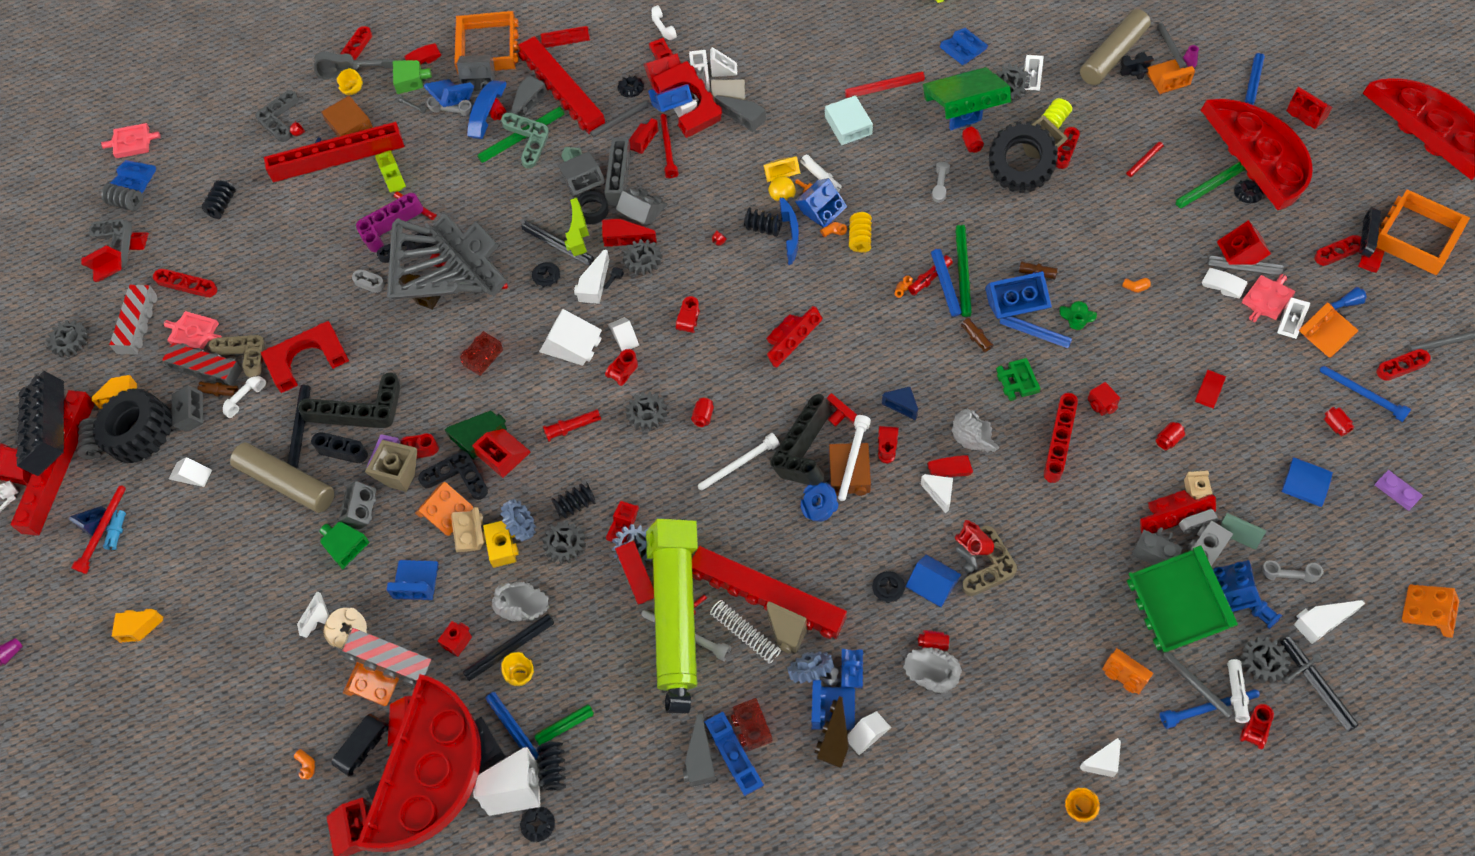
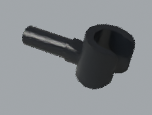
M614 267L611 271L610 279L603 287L608 289L615 278L621 279L624 274L623 269Z

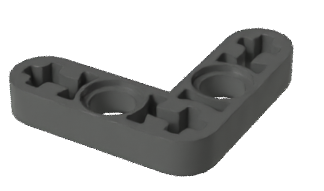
M291 90L286 91L260 109L255 115L259 124L280 142L288 141L292 134L289 128L277 117L298 103L297 94ZM281 106L280 109L274 110L275 107ZM277 124L276 127L270 128L271 125Z
M123 219L93 222L89 228L90 235L99 239L112 238L111 248L121 252V270L125 268L132 232L131 223Z

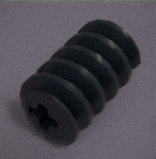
M215 181L202 203V210L212 218L221 219V214H224V209L228 206L227 203H230V198L236 192L235 187L226 181Z
M749 207L744 218V227L746 226L747 230L753 228L754 232L759 230L762 234L765 231L767 235L773 233V236L777 237L782 227L783 218L778 220V214L772 218L771 212L766 217L765 211L758 215V209H755L754 213H752L751 207Z
M587 482V487L582 483L579 484V491L573 487L572 494L569 491H565V498L561 494L558 495V501L551 498L559 517L562 515L566 519L568 511L574 515V508L582 511V504L588 508V501L596 504L595 497Z
M545 742L537 747V751L540 753L537 756L538 761H540L538 769L541 770L538 773V777L541 779L538 785L544 790L553 791L566 788L565 784L560 783V781L566 779V776L559 775V772L565 771V767L559 766L560 763L565 762L564 758L559 757L565 751L558 749L564 743Z

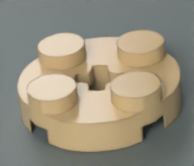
M355 608L337 609L327 618L323 630L324 636L333 647L342 649L348 634L345 631H340L343 623L350 626L349 631L355 628L367 633L366 621Z

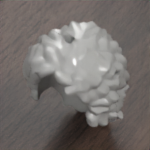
M968 408L961 410L955 416L952 432L958 444L961 443L964 448L982 452L986 451L987 453L990 451L995 452L999 449V446L991 439V431L993 429L990 426V422L979 419L978 414L974 410L970 411Z
M528 582L502 583L495 589L492 608L497 615L507 620L525 621L529 619L531 621L547 611L549 598L545 596L544 592H540L539 588L535 590Z
M924 647L922 650L913 649L912 653H908L905 658V665L903 666V669L906 670V675L910 676V681H915L927 690L938 693H947L952 688H955L959 683L962 673L958 659L953 655H949L948 652L932 647Z

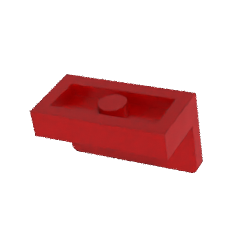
M651 118L647 125L641 123L629 139L631 150L643 154L659 131L657 120Z
M106 245L81 258V265L92 269L93 281L99 282L121 270V252Z

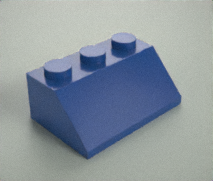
M1044 272L990 282L985 287L989 306L997 319L1052 308Z

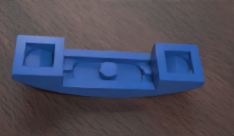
M492 80L479 93L470 114L468 137L483 139L488 128L486 118L495 98L502 96L507 85L505 81Z
M780 198L781 218H783V222L789 221L792 240L786 241L788 265L793 264L798 252V222L790 204L784 198Z
M724 712L704 721L743 795L746 796L764 786Z

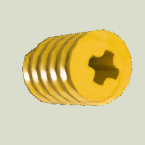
M858 212L850 217L849 247L855 252L865 253L871 250L872 217L866 212Z

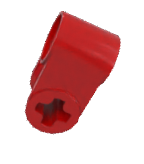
M689 296L683 300L676 320V330L695 333L694 327L697 326L700 312L699 302L696 297Z
M631 349L623 350L614 362L608 366L605 376L614 379L618 385L623 386L638 367L635 352Z
M879 426L878 458L883 463H891L895 459L899 427Z
M429 433L406 436L400 440L402 445L417 449L416 459L433 456L439 451L438 443Z
M965 520L963 523L964 527L959 534H956L955 540L972 555H990L994 550L992 539L974 522Z
M1259 704L1250 711V720L1244 725L1239 738L1242 742L1248 741L1257 745L1260 750L1264 748L1274 718L1273 710L1265 704ZM1257 712L1264 715L1265 721L1257 717Z

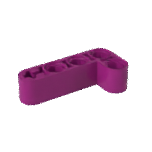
M408 193L360 219L356 223V229L368 249L372 252H377L380 247L384 246L380 235L390 231L392 223L397 218L408 221L419 215L423 211V205L416 194Z

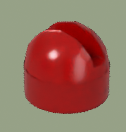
M296 121L290 126V133L293 136H300L305 132L303 127Z
M717 230L712 236V242H716V246L724 244L727 240Z

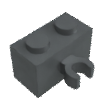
M1159 528L1156 535L1143 530L1131 555L1151 565H1155L1180 555L1183 547L1170 542L1173 537L1172 532L1168 537H1163L1161 535L1163 528Z

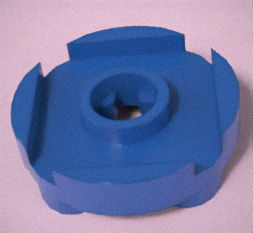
M821 482L818 485H808L803 492L805 494L804 500L801 499L800 503L805 517L813 521L822 522L830 518L833 512L837 511L839 505L836 492L830 484ZM818 498H821L820 505L816 504L818 502Z

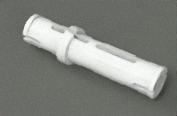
M809 155L802 157L800 163L819 180L829 178L836 190L840 191L841 185L833 179L830 173L823 170Z
M1237 659L1229 660L1227 666L1232 691L1230 700L1234 706L1235 721L1246 723L1250 720L1247 705L1249 704V697L1245 692L1242 662Z

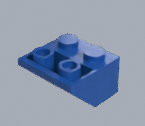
M829 178L817 180L795 200L801 212L823 228L830 224L847 207Z

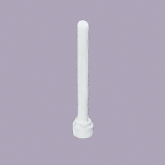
M857 415L855 417L854 426L856 432L838 495L840 501L846 499L862 436L869 428L871 422L870 418L864 415Z
M773 433L765 436L762 444L699 483L698 489H706L767 449L774 450L780 446L778 439Z

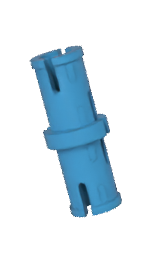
M115 510L110 525L106 528L107 535L103 545L104 549L110 550V547H112L111 550L117 549L119 536L123 533L122 525L126 516L124 511L119 510L117 513V510Z

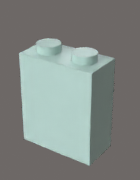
M856 96L825 106V118L841 145L872 135L873 123Z

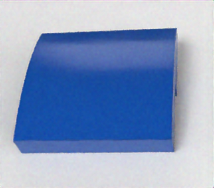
M966 28L955 31L952 38L942 41L940 44V48L961 65L968 63L988 47L986 43Z
M125 160L116 169L118 175L110 183L143 193L154 175L156 167Z
M1293 457L1281 492L1322 507L1333 472Z

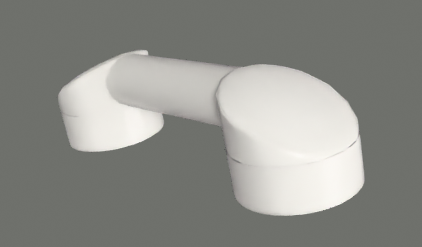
M658 5L652 7V21H654L663 37L668 40L677 38L674 27L669 26L666 28L661 22L660 18L663 15Z
M261 376L249 378L238 392L224 402V415L232 418L239 411V406L236 403L251 389L259 392L266 386V380Z

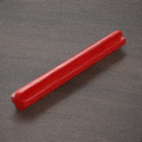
M923 71L847 88L845 89L846 98L857 97L922 82L925 80V75Z

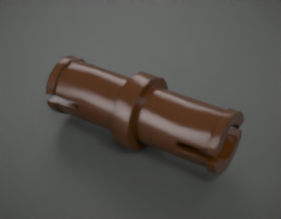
M1021 261L1019 273L1033 274L1044 272L1045 278L1055 280L1058 268L1042 266L1041 263L1036 265Z
M970 318L962 322L961 327L965 329L971 336L970 339L973 342L975 341L984 353L993 347V343L987 339L984 331L979 329Z
M200 381L198 384L202 386L197 387V390L206 394H214L216 397L221 395L232 397L235 392L239 391L238 386L224 385L221 382L208 383Z

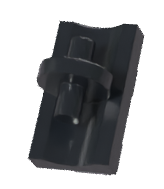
M1145 52L1138 53L1135 60H1132L1129 55L1123 56L1120 62L1122 67L1120 73L1122 76L1131 74V76H1136L1138 80L1143 79L1144 73H1148L1147 67L1151 66L1154 58L1153 56H1147Z

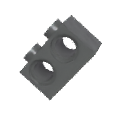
M357 481L346 486L338 522L357 529L369 525L372 520V507L376 503L375 494L377 489Z

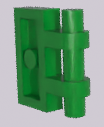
M1027 358L1009 362L1008 370H1004L1003 366L996 368L997 378L1002 382L1003 392L1005 396H1008L1009 401L1016 399L1015 392L1018 391L1021 397L1040 393L1041 388ZM1013 377L1015 384H1010L1009 378Z

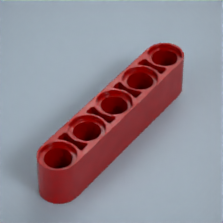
M1064 393L1061 396L1056 412L1044 469V478L1050 483H1056L1061 479L1066 463L1078 404L1077 397L1072 393Z

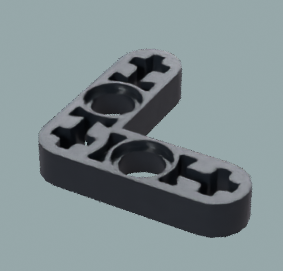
M458 452L423 470L418 476L422 487L431 488L460 474L474 499L481 500L488 494L487 486L467 452ZM461 458L465 460L464 464L460 462ZM452 462H454L457 468L454 469ZM443 467H450V471L448 473H440ZM469 472L476 473L473 479H466V475ZM426 476H429V477H430V481H429V482H427V481L425 480V477H426ZM477 483L482 492L478 493L473 484Z

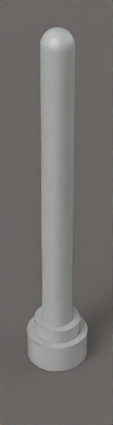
M643 610L641 613L642 617L655 623V614L648 610ZM695 634L696 644L713 651L717 659L723 662L726 660L724 658L726 652L730 653L731 646L725 643L715 644Z

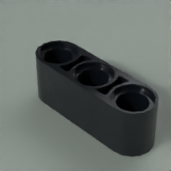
M324 432L316 433L311 438V444L320 455L353 463H362L368 457L367 450L358 440Z
M368 714L335 754L331 764L348 777L354 775L353 771L361 766L368 757L367 753L375 748L382 739V734L388 731L389 725L374 714Z

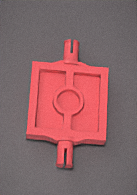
M147 123L114 129L111 141L101 142L103 149L113 147L115 158L148 153L150 141L160 139V133L158 131L149 133Z
M1281 274L1276 281L1262 275L1258 278L1242 300L1243 304L1254 311L1249 320L1252 321L1253 319V322H1256L1260 315L1277 320L1290 298L1295 294L1294 290L1283 285L1287 280L1286 275L1283 277L1284 274Z
M187 311L184 312L177 322L169 320L164 322L165 328L172 329V333L167 339L170 344L173 342L180 345L184 343L193 349L200 348L203 350L210 340L222 337L221 335L213 334L219 325L217 320Z

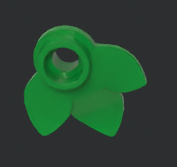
M1082 301L1074 302L1071 307L1061 306L1059 309L1061 317L1068 320L1069 326L1075 330L1083 329L1087 323L1094 322L1097 318V313L1088 311L1087 304Z

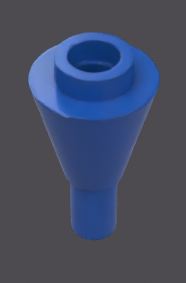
M1355 287L1340 300L1330 305L1336 310L1343 306L1365 304L1367 295L1363 289Z

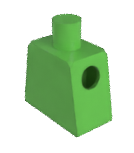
M417 60L393 61V84L397 94L423 88V79L432 78L431 69H422Z

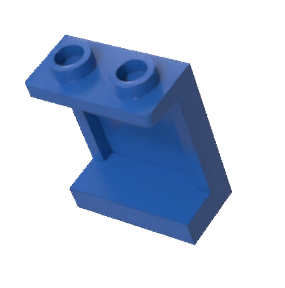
M688 84L659 94L656 93L654 88L648 90L653 107L660 112L693 101Z

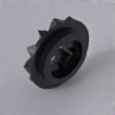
M629 75L628 78L623 77L622 81L618 82L617 87L622 96L631 98L642 93L644 83L641 78Z
M1240 180L1234 188L1235 196L1244 203H1257L1263 197V191L1254 180Z
M551 262L541 263L532 271L533 281L537 286L541 285L543 288L545 286L551 287L560 278L558 266ZM548 271L550 276H547V278L544 279L543 275H545Z
M885 571L874 578L872 589L879 601L887 603L897 602L904 594L905 583L897 573ZM888 580H890L891 587H894L889 594H887L886 588H883L888 583Z
M541 806L528 809L525 814H522V819L519 823L521 833L527 840L532 842L546 840L555 828V818L548 808ZM538 815L539 820L545 824L539 825L536 833L535 827L528 823L535 822Z

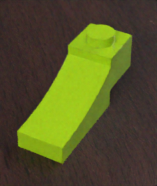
M391 150L375 155L389 192H399L406 187Z
M577 198L570 200L572 205V222L569 232L565 233L567 240L564 242L567 251L571 250L573 256H577L587 252L583 237L589 236L580 203Z

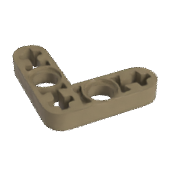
M262 336L214 338L209 342L211 353L219 355L244 354L242 366L246 376L256 377L261 373L263 357L260 352L265 350Z
M983 526L980 529L986 534H991L990 538L994 543V549H1000L1002 556L995 557L992 553L987 555L993 565L964 579L962 590L968 596H975L1013 578L1017 571L1016 563L996 531L990 526ZM1004 564L1007 568L1011 567L1010 573L1003 571ZM992 574L995 577V581H985L984 575ZM978 577L980 578L981 583L975 585V590L967 588L968 582L975 584L978 582Z

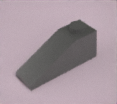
M530 75L518 86L511 113L525 117L547 94L545 84Z
M715 96V103L721 107L724 114L752 132L766 121V110L753 101Z
M697 714L685 759L686 768L682 769L685 782L689 781L691 787L716 782L702 714Z

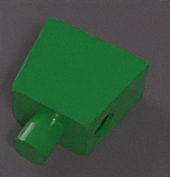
M338 522L334 527L324 524L320 529V533L324 536L320 543L342 570L370 543L363 533L342 522Z

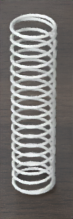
M723 600L718 601L711 609L710 615L717 618V621H721V624L728 627V630L735 633V636H739L738 638L742 639V642H746V645H749L750 648H753V651H757V654L764 657V660H768V664L772 663L773 660L770 661V659L779 650L776 655L777 657L781 649L776 647L773 650L775 644L770 646L771 641H769L762 651L758 653L762 643L764 645L768 638L761 642L764 635L759 637L760 632L756 633L757 628L751 632L753 625L748 628L750 623L745 624L746 619L741 622L742 616L738 618L739 613L734 615L735 610L731 612L732 608H728V604L723 607ZM719 602H721V603L718 605V607L716 608V610L714 611V613L711 614V612H712V610L714 609V607H715ZM720 608L718 616L715 617L717 609ZM725 608V610L723 611L725 613L719 620L718 617L720 616L721 611ZM727 613L728 617L726 618L725 622L722 623L723 617ZM732 614V616L730 617V618H732V619L730 620L729 624L726 626L725 624H726V622L728 621L727 619H728L729 616ZM734 619L735 623L733 624L732 628L729 629L730 623ZM735 624H739L736 631L733 632ZM741 625V627L743 628L741 629L740 633L736 635V632L738 631V628ZM743 629L746 630L743 637L740 638ZM746 633H750L747 640L744 641L743 639L745 635H747ZM751 634H752V636L755 634V636L752 638L751 642H750L749 644H747V641H748L749 637L751 636ZM754 638H758L754 646L751 647V643L754 640ZM757 642H761L758 649L754 650ZM770 646L766 654L762 656L765 647L768 648ZM769 650H770V651L773 650V652L770 654L769 658H768V659H765L767 653H769L768 651H769Z

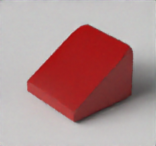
M132 232L129 250H144L149 233Z

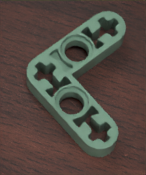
M505 113L501 119L503 128L529 137L521 156V162L524 168H533L537 164L548 139V127L545 124L513 113ZM523 124L530 126L527 130H523L520 127ZM533 143L540 145L538 149H532L530 146ZM530 154H532V161H529V163H527L526 160H528Z

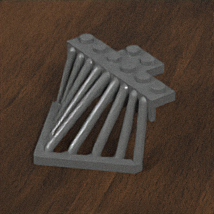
M443 213L433 226L426 223V227H422L399 218L392 223L387 287L388 298L406 299L454 295L459 292L488 293L495 296L508 282L488 259L499 244L478 222L475 221L465 233L446 213ZM404 228L428 236L405 234L402 231ZM404 241L437 244L434 247L407 251L401 250V245ZM441 253L438 257L405 268L400 267V261L403 258ZM446 262L443 267L404 285H399V279L402 275Z

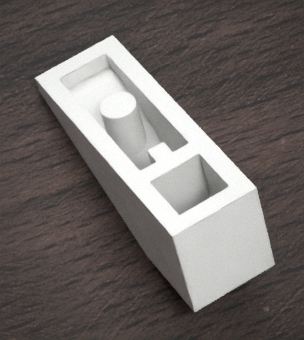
M706 50L689 52L690 65L695 68L698 78L703 80L706 90L711 92Z
M607 250L601 252L581 275L578 285H575L574 293L577 295L579 302L600 304L609 264Z
M1360 600L1315 606L1310 611L1304 609L1296 616L1298 620L1294 625L1313 644L1357 612L1365 603Z

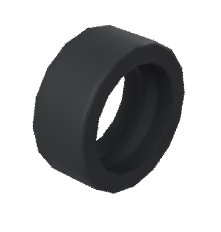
M587 191L577 197L581 208L588 202H598L602 206L594 213L583 212L586 224H597L607 217L608 204L603 194L596 191Z

